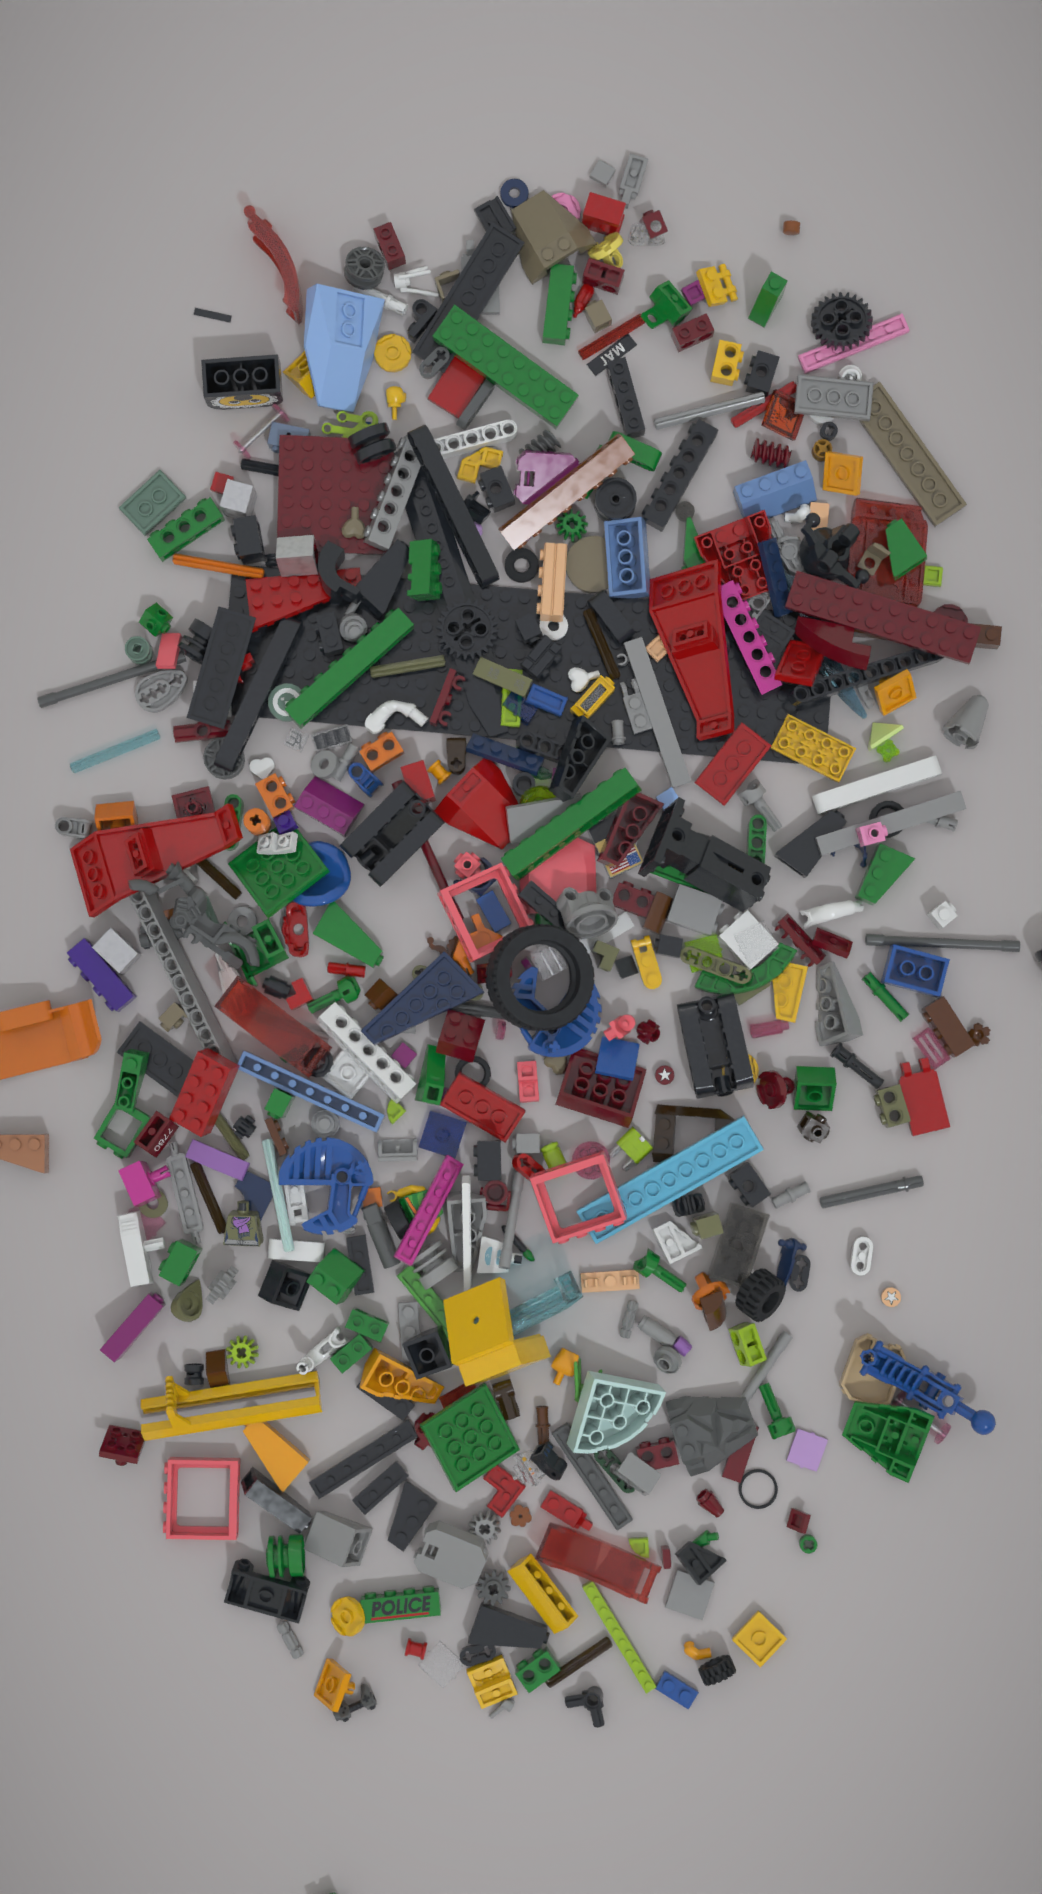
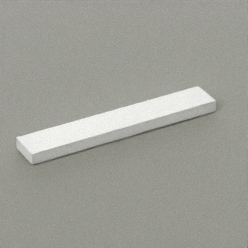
M469 1175L462 1177L464 1291L472 1288L471 1183Z

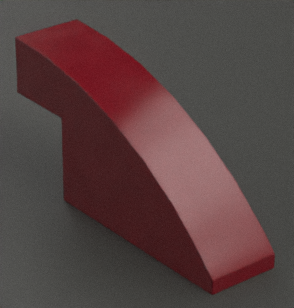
M798 616L795 634L808 646L841 664L867 670L871 646L852 643L855 628Z

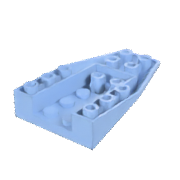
M315 284L307 289L304 349L318 406L349 413L354 412L373 361L385 299L321 284Z

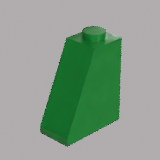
M771 271L761 288L748 319L765 328L784 294L788 280Z
M902 518L898 521L896 519L891 521L887 525L888 528H886L888 551L891 552L889 557L892 575L895 581L927 560V554Z

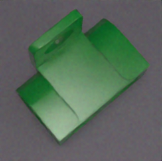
M668 280L658 285L649 298L655 305L643 312L641 318L651 329L658 327L667 320L675 327L687 317L693 308ZM648 315L654 316L656 322H651L648 319Z

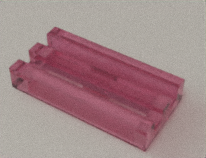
M929 1027L912 1038L926 1058L928 1057L929 1063L934 1070L951 1059ZM926 1033L929 1035V1037L931 1038V1040L933 1041V1043L936 1045V1047L938 1048V1050L941 1052V1054L943 1055L944 1059H942V1058L939 1056V1054H938L937 1051L934 1049V1047L932 1046V1044L930 1043V1041L927 1039V1037L925 1036ZM920 1037L923 1039V1041L931 1050L935 1058L938 1060V1063L934 1062V1060L931 1058L927 1050L919 1041Z

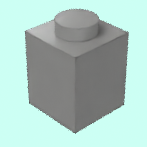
M539 1133L516 1134V1138H512L513 1149H516V1153H540Z

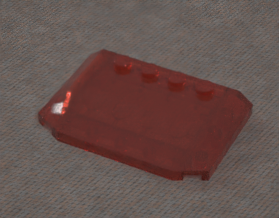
M855 498L851 510L850 523L858 527L860 535L850 548L846 571L855 577V573L860 569L857 565L865 550L871 544H881L888 550L886 528L895 519L897 521L901 518L926 553L928 524L921 513V506ZM888 556L881 561L873 576L870 575L869 581L865 584H860L857 589L918 607L922 601L925 561L895 581L892 575L890 557ZM866 558L864 561L865 566L869 569L873 568L874 560Z

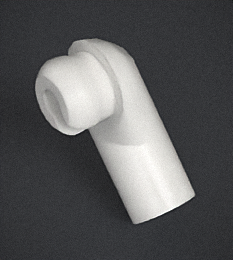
M802 504L796 513H785L784 522L802 523L811 512L809 505Z

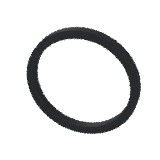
M751 1470L742 1477L741 1483H739V1495L742 1501L751 1508H766L777 1497V1482L765 1470ZM757 1472L768 1475L775 1486L772 1499L761 1506L748 1503L742 1495L743 1481L750 1474Z

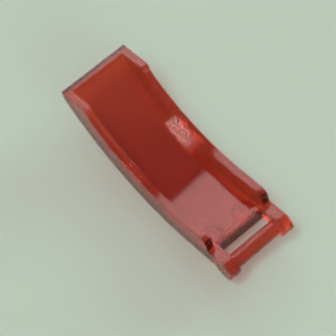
M248 205L244 208V214L248 218L250 231L255 234L253 242L268 255L279 270L284 281L285 294L282 300L288 306L286 313L299 325L303 317V301L293 260L282 240L271 229L272 225L266 219L262 220L258 217L255 208Z
M238 975L214 1006L308 1078H310L311 1072L325 1053L332 1049L328 1043ZM319 1044L321 1046L308 1065L303 1067L301 1065L314 1046Z
M552 1522L548 1525L535 1560L550 1567L581 1576L644 1604L648 1603V1595L657 1573H660L662 1568L658 1564L652 1563L611 1543ZM646 1567L650 1569L642 1592L639 1594L636 1592V1589Z

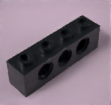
M626 357L608 361L606 369L624 434L631 438L644 436L645 425Z

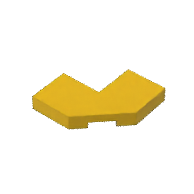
M485 446L476 453L463 458L457 479L475 484L480 466L489 469L500 466L503 451Z

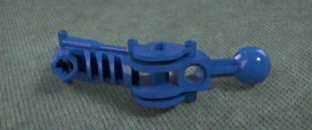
M877 1340L873 1349L862 1351L860 1357L861 1363L864 1365L859 1371L860 1375L866 1376V1374H869L886 1384L894 1385L907 1392V1400L912 1401V1399H915L923 1409L927 1410L929 1408L937 1412V1416L940 1419H944L947 1413L950 1415L958 1413L971 1421L973 1430L980 1435H987L994 1430L996 1425L994 1415L987 1410L975 1411L962 1403L964 1398L958 1395L962 1388L960 1387L961 1385L958 1383L953 1385L940 1372L936 1374L930 1371L927 1365L920 1369L910 1364L900 1355L883 1347L884 1344L881 1340ZM923 1380L929 1383L925 1392L919 1389ZM939 1390H941L942 1392L940 1393L939 1397L936 1399V1398H935L936 1395L938 1394ZM947 1396H951L954 1400L953 1405L950 1407L945 1404Z

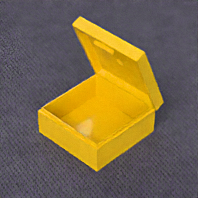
M498 1277L443 1300L451 1362L459 1366L465 1386L496 1379L551 1357L544 1335L536 1334L514 1340L505 1279ZM478 1317V1323L474 1324L475 1318Z

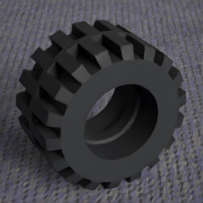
M760 1268L751 1273L740 1286L735 1300L736 1307L752 1320L762 1322L769 1318L780 1306L786 1292V1285L767 1269Z

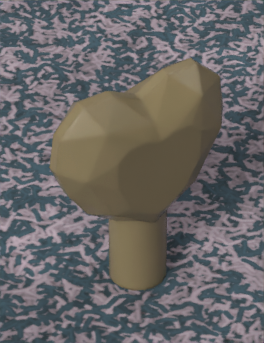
M352 507L351 518L343 525L342 535L345 538L355 536L358 539H362L365 537L363 534L366 527L359 519V507Z
M545 1056L544 1064L552 1068L556 1075H562L566 1071L567 1059L566 1056Z

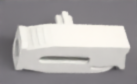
M140 1210L118 1215L130 1286L139 1287L154 1284L149 1252L165 1249L164 1238L146 1240Z

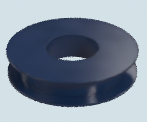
M509 179L502 185L500 196L506 206L515 208L528 200V187L522 180ZM512 189H517L520 195L513 198L509 195V192Z

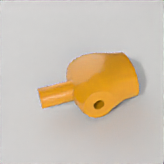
M561 1348L551 1365L557 1371L553 1383L560 1386L564 1375L573 1377L574 1362L578 1363L579 1355Z

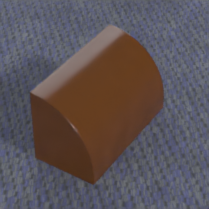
M657 891L642 929L660 935L674 899Z
M722 1291L700 1298L703 1314L710 1331L720 1327L726 1319L727 1313Z

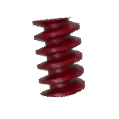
M756 438L751 457H754L755 463L761 458L763 465L769 460V466L776 462V468H779L781 464L786 468L788 467L792 450L789 452L788 445L782 450L780 443L774 448V442L772 441L769 446H767L766 440H763L760 444L759 438Z

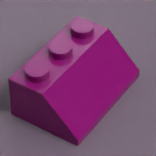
M314 776L303 790L294 807L346 837L365 804Z

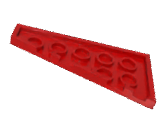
M360 567L337 570V574L341 579L354 586L361 580ZM319 572L315 575L246 579L249 615L256 617L252 633L258 631L260 627L270 626L277 620L287 619L313 608L316 604L321 602L324 604L331 599L321 586Z

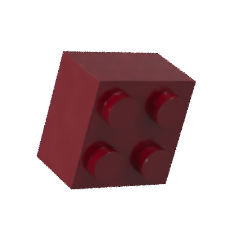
M448 1010L436 1052L473 1063L485 1020Z

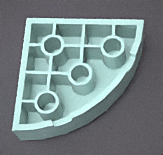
M587 1371L567 1445L573 1453L589 1454L598 1453V1451L607 1448L610 1450L630 1441L643 1431L653 1414L656 1415L665 1397V1390L655 1383Z

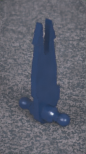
M795 1238L780 1239L778 1241V1245L782 1247L780 1252L782 1256L776 1277L782 1280L785 1285L792 1273L797 1250L804 1251L807 1249L805 1243H800Z

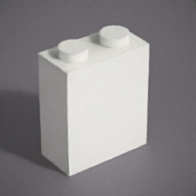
M748 910L744 913L740 911L733 917L735 921L730 926L725 924L719 930L721 934L718 938L744 966L752 969L778 943Z

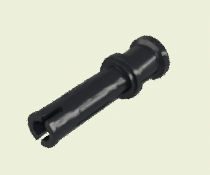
M841 1042L831 1052L830 1056L832 1058L835 1057L843 1063V1067L851 1068L874 1086L875 1089H878L883 1084L884 1079L880 1078L856 1059V1054L850 1053L843 1047Z

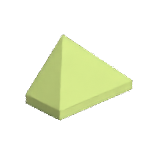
M873 722L867 748L869 752L904 729L903 725Z

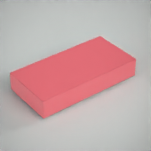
M162 633L156 661L157 669H176L180 650L177 645L182 640L181 633Z

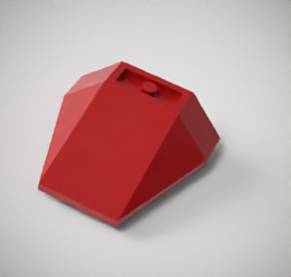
M765 510L693 537L699 554L705 562L717 559L721 562V582L723 585L732 580L734 584L739 583L743 592L740 594L742 601L769 591L757 544L772 538L771 526Z
M483 758L449 791L434 811L446 824L503 850L510 842L506 806L519 803L501 770L491 760Z

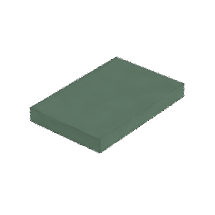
M159 470L119 507V510L146 536L186 499V496Z

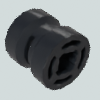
M185 1364L184 1371L186 1372V1377L184 1378V1384H204V1377H202L204 1364Z

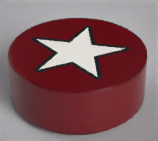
M660 1066L655 1072V1079L662 1085L670 1084L674 1079V1071L669 1066Z

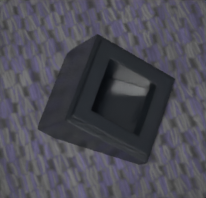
M632 955L614 962L620 979L639 973Z

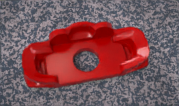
M292 902L286 907V916L283 917L284 922L281 931L285 938V944H288L289 953L294 957H305L308 955L309 950L307 911L305 906ZM297 924H301L304 927L301 935L294 933V926Z

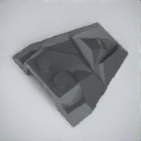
M682 1396L666 1401L670 1426L682 1462L686 1465L690 1476L710 1471L758 1436L746 1397L709 1398V1396Z

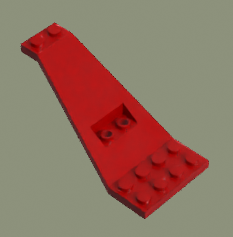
M717 559L650 579L649 612L696 718V738L702 741L733 733L734 707L721 598V562Z
M228 803L213 813L93 832L70 848L89 917L95 918L120 900L139 892L129 888L128 880L142 879L155 884L168 876L166 871L171 863L176 864L179 861L182 870L231 847L243 839L233 804Z

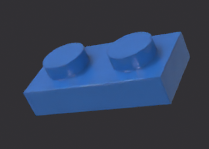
M666 1670L663 1672L655 1688L688 1710L699 1693L698 1690Z

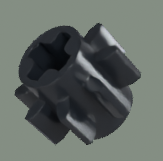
M249 1115L245 1118L240 1116L233 1125V1128L236 1129L234 1134L241 1139L244 1136L249 1139L257 1128L253 1124L256 1120Z

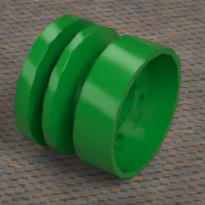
M290 1534L288 1544L284 1543L282 1535L278 1536V1544H276L275 1536H269L266 1548V1564L270 1578H276L277 1569H279L280 1578L284 1577L285 1568H289L291 1577L305 1575V1549H303L305 1543L303 1534Z

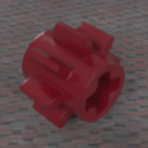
M648 1019L647 1023L645 1021L641 1022L637 1026V1038L647 1045L650 1041H657L660 1036V1030L658 1029L660 1026Z

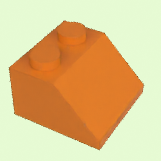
M134 801L96 804L94 819L97 831L138 824Z

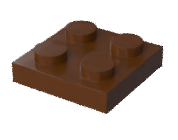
M272 1117L266 1119L265 1123L279 1156L287 1154L286 1150L289 1149L285 1137L280 1138L278 1132L281 1131L278 1121H273Z

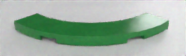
M779 942L777 948L764 963L751 969L752 979L748 983L740 984L702 970L694 987L705 992L721 995L753 991L778 977L791 963L797 950ZM745 972L738 974L741 976V980L748 978Z

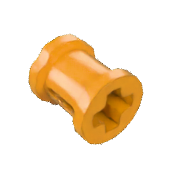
M440 760L433 763L427 770L428 773H432L438 780L439 785L452 775L450 771L448 772L441 765Z

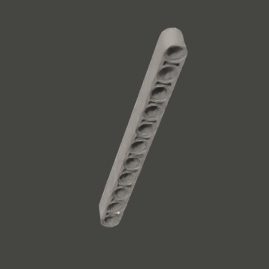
M140 891L130 895L131 903L202 1048H209L238 1064L155 893L148 895L142 892L143 898L140 895Z

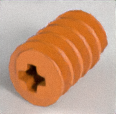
M253 808L245 813L244 825L253 835L259 836L270 831L271 820L263 810ZM259 819H260V820H261V823H257V824L255 825L254 822H255V821L258 822Z

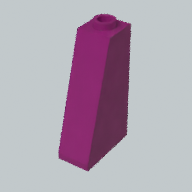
M150 1292L101 1347L100 1351L114 1363L118 1361L166 1305L163 1302V1297L156 1292L154 1294Z

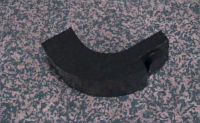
M327 541L318 558L321 586L326 594L336 602L342 596L345 601L358 604L361 600V589L344 581L337 574L338 568L345 560L344 549Z

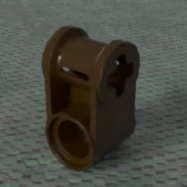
M447 738L446 748L449 770L454 775H460L466 768V738ZM455 761H459L458 769L454 768Z

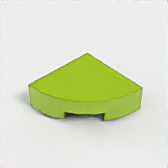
M391 1099L388 1103L387 1115L393 1125L406 1110L399 1103L396 1104Z
M648 1537L629 1538V1544L633 1551L641 1557L649 1558Z

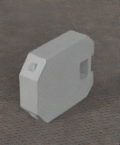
M440 1520L430 1523L424 1531L423 1542H425L423 1548L419 1547V1550L415 1552L413 1557L415 1558L414 1563L418 1570L461 1589L476 1584L489 1553L484 1539ZM429 1544L432 1545L430 1551L427 1550ZM438 1547L436 1556H431L434 1548Z

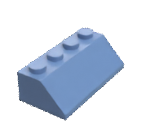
M806 460L739 484L733 490L742 518L765 510L769 519L799 508L802 504H810V502L817 501L813 477Z
M642 517L604 521L609 597H649L650 571L646 521Z

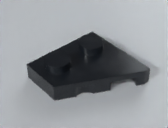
M688 1541L675 1553L697 1585H701L727 1561L724 1557L691 1541Z

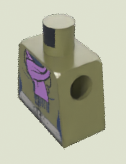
M238 1201L237 1210H232L228 1214L223 1245L260 1247L264 1237L259 1212L249 1211V1201Z

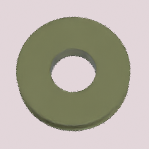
M159 1191L161 1197L157 1199L159 1205L156 1209H151L148 1204L139 1207L141 1213L146 1217L157 1218L166 1212L168 1200L161 1191Z

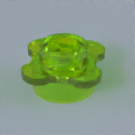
M886 740L884 745L877 747V753L882 755L884 762H890L891 758L898 756L900 752L892 740Z

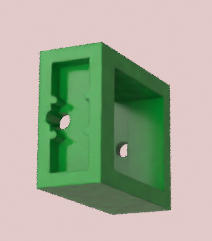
M113 1105L93 1139L97 1140L96 1144L104 1149L109 1147L114 1150L113 1154L121 1159L124 1157L130 1158L137 1146L134 1141L151 1119V1116L136 1107L134 1112L124 1111L142 1122L127 1149L124 1150L102 1137L118 1111Z

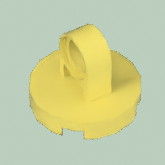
M618 232L603 237L604 241L600 244L596 242L597 245L588 250L587 253L591 259H602L604 263L621 268L623 265V258L617 249L622 244L623 238ZM612 257H614L616 265H614Z

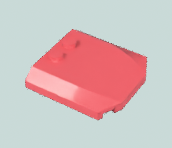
M577 837L520 879V892L532 881L555 901H557L563 890L567 887L575 889L578 893L584 891H594L596 893L595 845ZM525 903L527 908V911L525 912L527 915L538 914L527 903Z

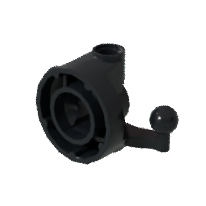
M809 513L805 518L806 524L801 529L805 536L799 550L801 564L807 574L830 581L839 579L856 589L860 584L867 583L870 579V574L866 569H859L855 573V577L846 571L849 565L850 548L860 535L858 527L847 523L833 529L823 527L813 530L812 528L820 524V517L817 513Z

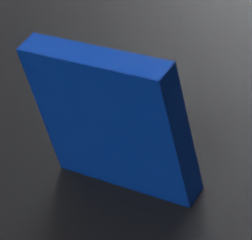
M602 1036L595 1073L633 1081L640 1044L619 1039L609 1041L607 1037Z

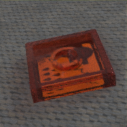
M776 389L773 390L761 426L794 441L796 440L804 415L794 414L795 398Z

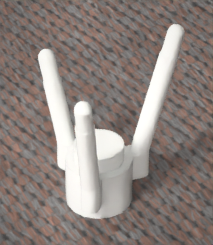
M427 266L394 273L395 288H400L401 293L410 292L435 297L439 296L435 292L407 288V286L411 285V277L431 273L430 270H427Z

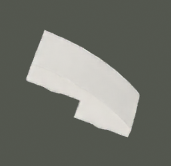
M271 832L259 835L256 853L274 855L296 852L298 834L289 832L278 835Z

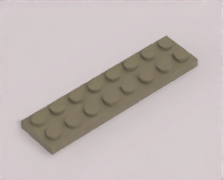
M881 382L873 386L870 421H860V423L930 522L936 527L967 504Z

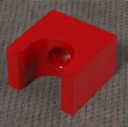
M590 192L583 212L582 223L588 230L603 235H609L614 232L620 233L625 217L623 213L626 203Z
M424 760L400 767L405 782L420 797L426 799L428 804L436 801ZM415 803L414 805L415 808L422 806L420 803Z

